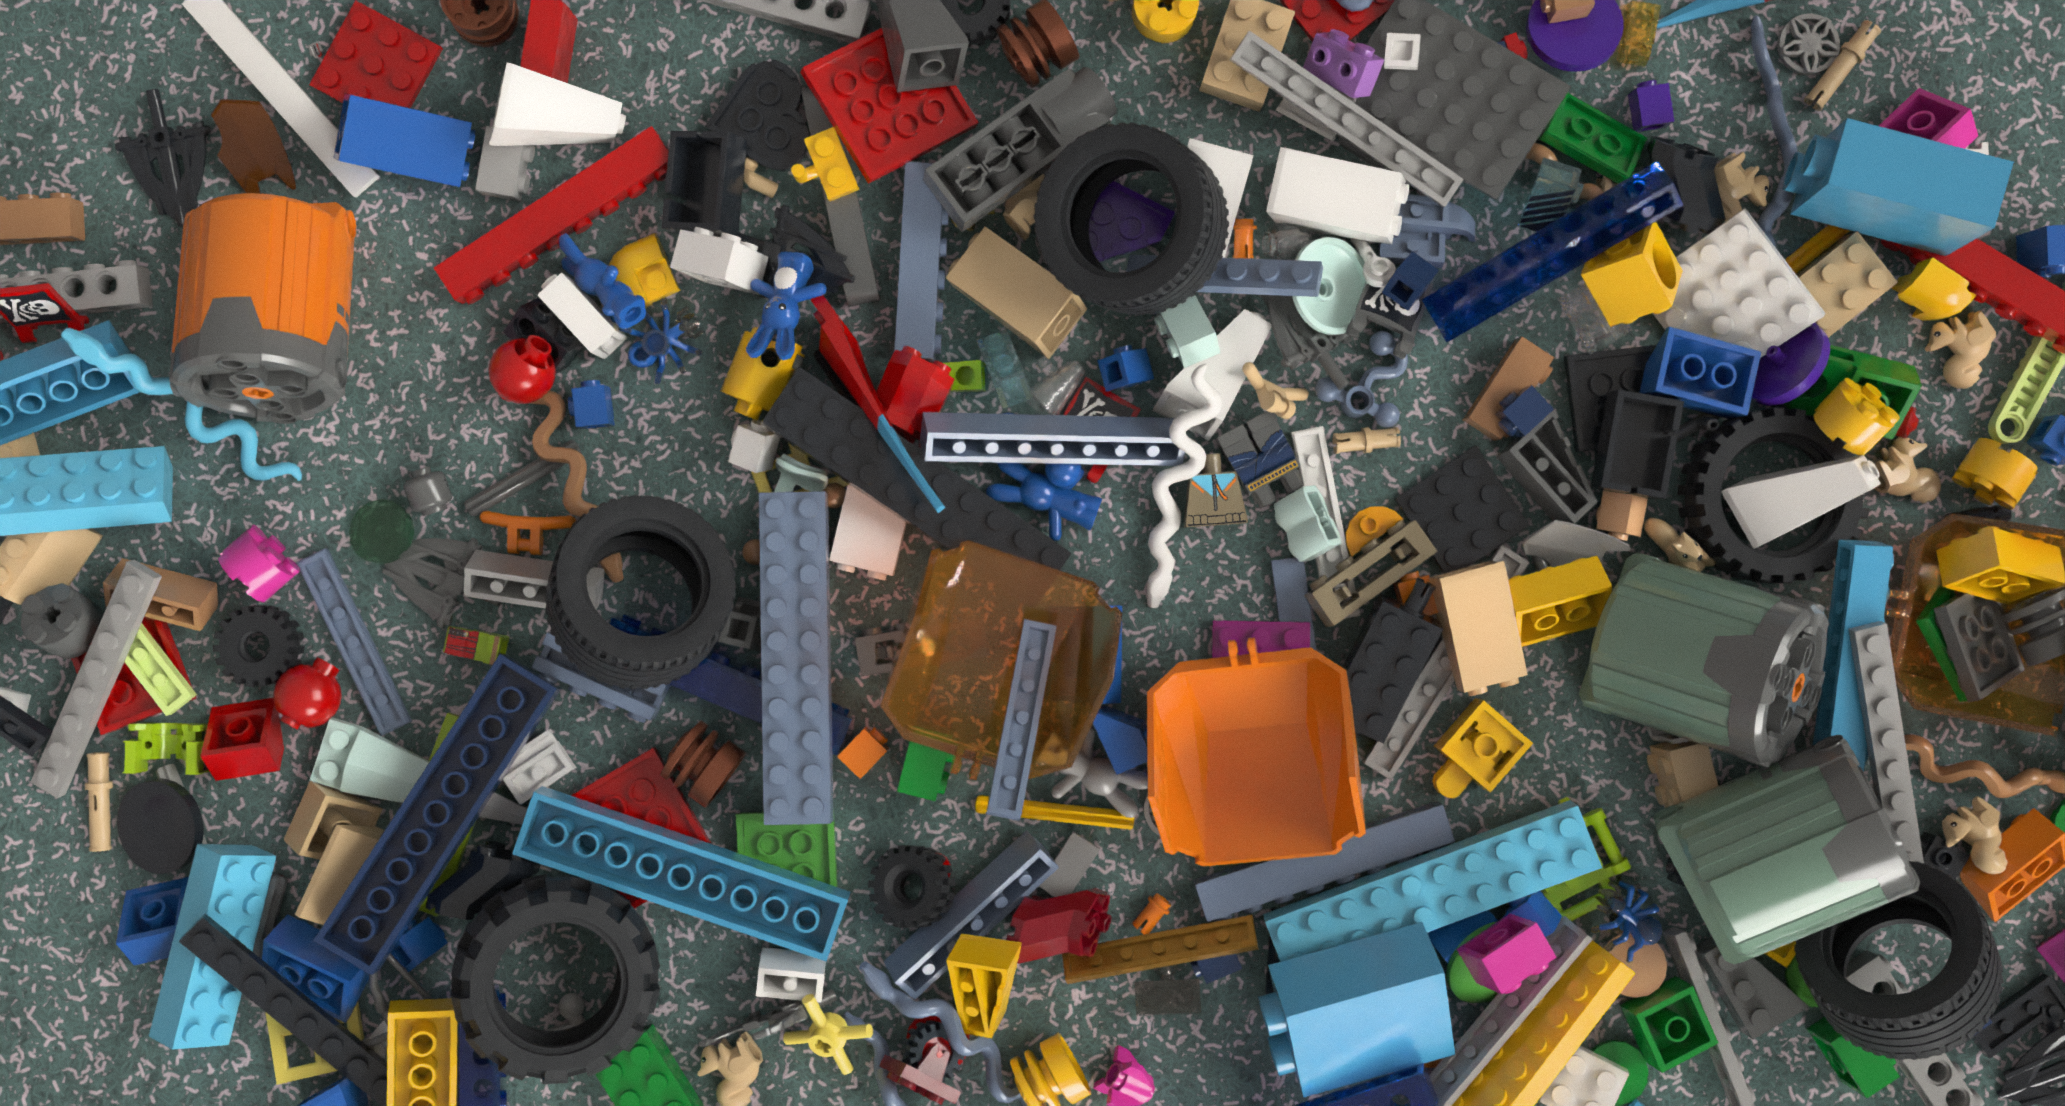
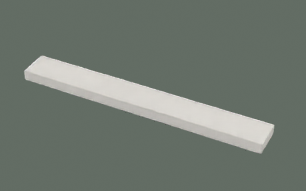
M185 0L182 3L187 11L352 196L357 198L380 177L373 168L345 163L333 158L338 133L337 127L223 0Z

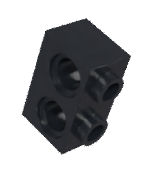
M540 297L520 306L503 331L510 340L517 338L527 339L530 335L540 336L545 339L552 348L550 354L555 363L556 374L566 369L583 347L580 340Z

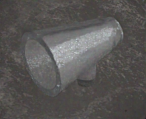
M1043 356L1035 365L1046 377L1023 391L1022 395L1027 404L1038 415H1059L1081 382L1085 371L1074 360L1057 369Z

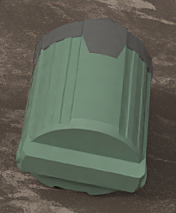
M1633 554L1626 558L1618 583L1610 594L1598 621L1591 647L1589 665L1579 691V696L1583 702L1582 705L1769 768L1770 765L1782 760L1783 754L1794 742L1802 726L1808 724L1819 702L1826 673L1823 671L1827 642L1826 630L1829 626L1828 619L1824 613L1825 607L1809 600L1796 597L1790 598L1670 564L1646 554Z
M1842 735L1827 737L1810 747L1782 758V760L1770 765L1769 768L1761 767L1686 801L1668 806L1654 815L1653 819L1657 833L1725 961L1732 964L1742 963L1918 891L1920 880L1909 862L1910 858L1863 770L1859 766L1860 764L1853 750Z

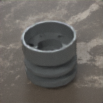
M2065 587L2049 590L2016 603L2008 612L2001 615L2004 623L2021 619V624L2009 630L2011 635L2028 632L2030 638L2018 646L2027 666H2033L2065 654V605L2061 606L2059 602L2065 599Z

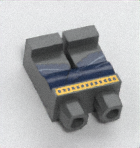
M1268 411L1247 421L1244 426L1241 424L1215 439L1231 470L1237 473L1238 481L1246 496L1251 494L1253 500L1260 508L1277 500L1269 486L1270 483L1279 479L1287 494L1304 486L1300 473L1297 470L1301 465L1277 422L1278 419L1275 413ZM1248 436H1250V438H1251L1252 442L1254 443V445H1255V447H1256V449H1257L1258 452H1256V450H1255V448H1254L1253 444L1251 443V441H1250V439H1249Z

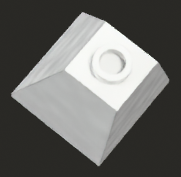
M507 63L501 81L489 145L612 143L617 133H623L626 115L620 114L621 102Z
M1190 138L1187 147L1212 169L1213 174L1220 181L1218 185L1223 188V196L1227 200L1226 208L1229 210V215L1227 216L1229 227L1227 232L1229 234L1225 240L1226 248L1222 253V258H1225L1254 155Z
M1244 309L1217 335L1220 353L1184 368L1168 383L1152 411L1165 418H1177L1183 413L1204 407L1207 402L1194 388L1191 376L1199 365L1206 364L1207 368L1203 377L1220 393L1222 409L1213 419L1190 427L1188 430L1209 441L1223 422L1246 378L1242 370L1243 365L1246 362H1254L1272 328L1271 323L1266 321L1263 315Z
M1864 455L1751 476L1726 488L1721 493L1753 549L1872 490L1881 483L1878 480L1879 472L1875 464L1870 460L1867 461Z

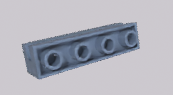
M551 632L546 633L542 642L545 645L541 655L536 656L531 667L539 671L540 676L555 684L558 680L569 684L568 690L580 696L586 697L587 693L599 698L598 703L607 708L616 710L617 706L629 711L627 716L636 721L645 723L646 719L650 721L656 719L671 683L667 685L660 684L657 688L648 687V689H642L641 687L631 690L626 687L624 689L619 688L617 685L610 686L603 681L599 682L597 678L589 677L583 670L580 671L574 662L571 663L567 655H563L561 652V646L555 643V636Z

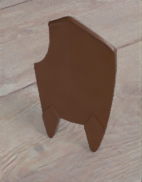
M220 99L211 113V117L218 126L222 138L221 149L217 156L246 193L261 194L258 182L275 174L292 190L296 189L295 177L278 131L264 106L259 101Z

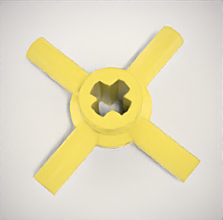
M813 994L806 995L802 999V1003L813 1022L809 1030L785 1032L783 1036L784 1043L786 1045L808 1043L810 1049L815 1054L822 1057L833 1056L843 1075L851 1073L853 1065L843 1047L849 1039L872 1037V1026L870 1024L847 1026L846 1021L840 1015L832 1012L823 1013Z

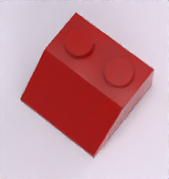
M273 698L211 708L200 757L215 781L280 771L284 745L279 713L275 709Z

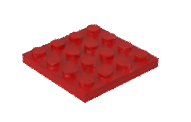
M882 28L802 67L800 72L868 184L900 168L907 162H911L976 128L979 123L956 85L897 92Z
M656 747L571 795L712 844L680 788L673 785L675 782L673 776L668 780L660 776L665 762ZM616 890L630 901L634 909L647 902V900Z

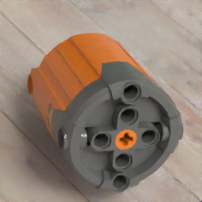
M242 193L208 200L185 215L169 375L170 387L174 396L183 397L197 407L205 406L228 414L256 418V421L291 424L298 420L310 419L316 413L322 412L334 405L345 395L354 238L356 236V220L351 210H345L337 202L307 203L285 196Z

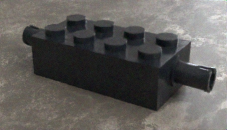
M1421 578L1416 579V583L1405 603H1401L1382 593L1379 594L1342 667L1347 670L1356 740L1359 735H1366L1384 744L1443 631L1438 619L1423 613L1436 586L1428 581L1424 583L1425 580Z

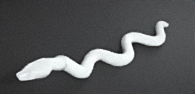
M1206 364L1199 365L1191 376L1194 388L1205 398L1206 405L1179 415L1173 420L1169 428L1171 441L1188 454L1190 459L1181 465L1159 472L1152 482L1153 496L1163 516L1162 520L1150 532L1148 540L1150 552L1158 562L1157 569L1149 575L1147 583V604L1151 608L1159 606L1170 588L1175 560L1165 542L1173 536L1181 524V512L1169 492V486L1173 483L1193 478L1204 468L1206 462L1204 449L1200 444L1186 435V431L1190 427L1213 419L1222 409L1220 393L1203 377L1207 368Z

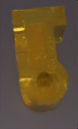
M1630 1L1624 5L1622 15L1624 18L1623 34L1619 42L1618 63L1642 67L1647 65L1652 44H1654L1661 5L1639 1Z

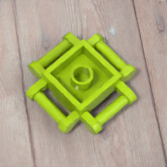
M1566 796L1558 800V804L1569 801L1570 799ZM1602 808L1589 811L1582 815L1586 827L1593 826L1611 862L1602 866L1603 863L1598 855L1602 868L1541 890L1542 894L1562 915V918L1565 916L1570 921L1607 903L1610 905L1614 904L1613 899L1617 902L1620 901V897L1609 878L1631 868L1627 857L1622 856L1604 821L1606 815ZM1596 884L1599 885L1601 892L1565 910L1562 909L1560 902Z

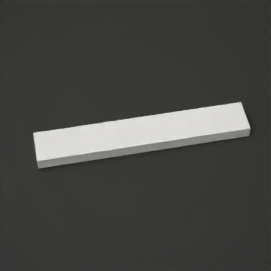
M1320 426L1291 432L1290 434L1295 457L1301 465L1298 468V472L1300 473L1303 485H1315L1326 503L1328 515L1334 521L1341 537L1342 544L1315 558L1318 576L1320 577L1325 574L1329 578L1337 572L1335 566L1349 557L1324 428ZM1352 579L1348 582L1339 583L1332 590L1334 592L1337 588L1346 585L1352 593L1355 591L1354 581ZM1349 597L1339 603L1340 606H1342L1344 603H1346L1352 598ZM1359 608L1346 618L1360 616Z

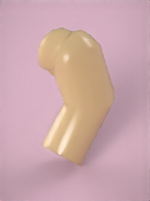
M746 157L743 181L749 188L773 198L779 184L755 173L758 164L753 159Z

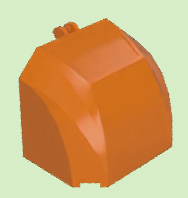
M1255 637L1248 638L1247 651L1249 654L1238 655L1236 641L1228 640L1229 656L1178 662L1147 691L1148 800L1166 853L1174 855L1179 851L1194 857L1195 864L1203 867L1336 855L1342 851V844L1351 837L1356 836L1360 838L1366 834L1358 751L1347 670L1311 647L1258 653Z

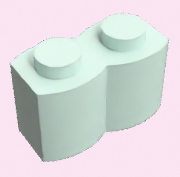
M1315 485L1304 486L1274 503L1275 520L1287 533L1289 551L1299 562L1313 560L1342 544L1339 531L1332 518L1328 515L1324 498Z

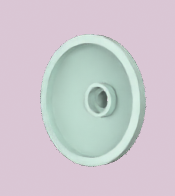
M1334 237L1316 239L1305 245L1295 260L1322 261L1323 274L1319 296H1292L1300 316L1314 330L1327 335L1346 333L1366 282L1363 275L1365 262L1350 244Z

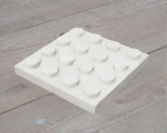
M1746 208L1676 256L1683 272L1673 305L1660 314L1653 313L1665 330L1667 327H1673L1761 351L1760 358L1766 355L1769 347L1783 344L1825 316L1823 309Z

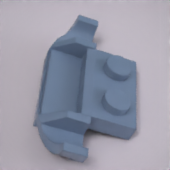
M1408 194L1405 204L1401 203L1398 216H1402L1400 233L1398 236L1394 235L1392 245L1378 244V257L1387 258L1394 264H1402L1413 251L1435 268H1442L1445 263V239H1450L1452 234L1466 236L1468 241L1475 242L1476 223L1465 209L1450 201L1445 207H1441L1427 196Z

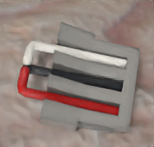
M318 41L307 45L310 50V56L315 58L322 56L321 53L324 51Z

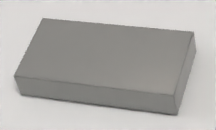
M1073 831L1054 859L1059 868L1039 887L1054 897L1072 893L1100 851V848Z

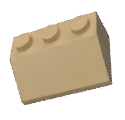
M92 528L8 535L0 546V596L21 605L27 596L35 595L48 586L61 583L70 586L103 535Z
M336 824L295 915L299 918L324 925L385 830L376 826Z

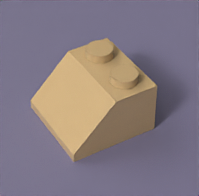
M310 781L283 840L298 855L320 860L336 824L375 826L383 808L353 794L340 792L338 789Z

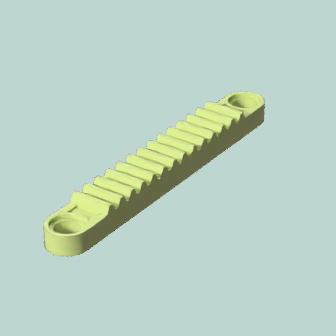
M2064 281V283H2063V285H2062V286H2063L2062 289L2065 291V281ZM2033 337L2031 346L2027 348L2025 357L2021 359L2019 368L2015 370L2013 379L2006 386L2007 390L2000 397L2001 400L1989 421L1988 433L1997 442L2007 444L2022 440L2065 364V354L2052 347L2053 343L2044 337ZM2006 418L2010 419L2015 426L2014 433L2009 437L2005 436L2000 429L2001 422Z

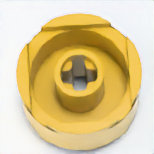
M1133 0V22L1137 30L1146 38L1159 43L1175 42L1184 37L1191 29L1198 11L1199 0ZM1160 3L1170 4V11H1167L1165 7L1159 8Z
M1845 378L1814 410L1817 412L1813 415L1819 428L1831 440L1834 441L1839 437L1846 442L1842 448L1856 455H1865L1895 425L1900 416L1895 410L1886 406L1879 399L1882 394L1875 386L1870 383L1861 386L1849 378Z
M1978 438L1956 470L1952 480L1962 487L1974 489L1976 491L1974 497L1986 505L1991 506L1995 501L1999 505L2013 510L2034 480L2038 468L2029 458L2013 448L2009 453L1999 449L2002 444L1988 438Z

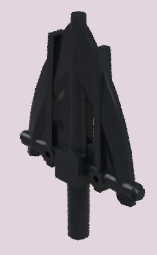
M151 89L146 91L154 129H148V137L144 133L138 134V137L133 140L130 137H118L120 142L115 144V149L124 153L135 178L147 195L156 203L159 215L168 214L177 221L178 227L184 225L185 215L198 207L197 196L205 169L206 135L211 133V128L204 125V121H199L192 124V128L185 129L184 126H176L177 129L174 131L173 128L167 126L159 89ZM177 154L183 156L185 171L182 178ZM155 159L158 160L163 182L156 176L153 165Z
M783 204L781 208L776 207L774 214L777 224L776 227L770 229L773 239L763 241L738 232V237L741 238V241L758 246L757 252L769 257L762 281L774 286V275L778 269L777 256L780 252H799L810 257L814 270L806 286L823 283L826 285V291L837 293L838 286L847 282L853 283L855 280V276L850 274L843 262L846 261L847 256L836 252L829 242L814 228L791 214L790 206ZM796 243L807 246L813 255L797 250L793 246Z
M2065 1018L2059 1020L2060 1027L2035 1043L2019 1059L2014 1067L2003 1071L2006 1080L2001 1090L1997 1091L2000 1099L2008 1098L2019 1101L2021 1106H2065V1086L2059 1088L2050 1087L2065 1081ZM2056 1057H2060L2063 1059L2061 1061H2058L2054 1064H2051L2040 1069L2043 1063L2046 1061H2049Z

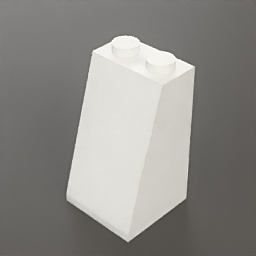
M1280 147L1266 212L1281 227L1392 245L1394 235L1398 236L1401 230L1402 216H1398L1401 203L1405 204L1407 201L1409 184H1405L1406 180L1400 172Z

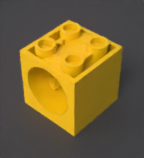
M1653 218L1594 239L1581 276L1611 327L1620 323H1632L1639 317L1651 313L1660 314L1672 307L1683 270Z

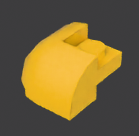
M657 233L624 246L613 255L609 266L613 265L618 268L616 280L629 286L634 295H641L644 298L645 308L653 305V302L681 291Z
M1934 258L1918 262L1911 274L1899 277L1897 279L1898 283L1892 287L1893 290L1898 292V298L1901 301L1917 308L1912 317L1922 321H1937L1960 313L1976 296V294L1967 290L1970 282Z

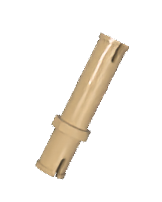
M1864 20L1861 23V26L1849 42H1845L1842 45L1839 55L1804 98L1805 103L1810 106L1816 97L1820 96L1813 109L1821 111L1824 108V105L1856 63H1861L1864 60L1866 50L1881 33L1878 25L1875 24L1869 34L1866 35L1865 33L1873 22Z
M109 752L87 754L88 782L85 783V790H88L89 851L92 852L112 849L110 789L113 788V781H109Z

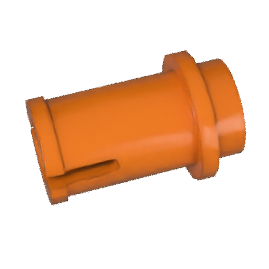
M1235 219L1233 226V258L1254 259L1253 230L1257 229V226L1254 225V219Z
M1158 893L1153 897H1148L1149 903L1132 922L1133 926L1138 929L1146 919L1148 920L1140 931L1144 935L1150 934L1163 915L1170 913L1171 903Z

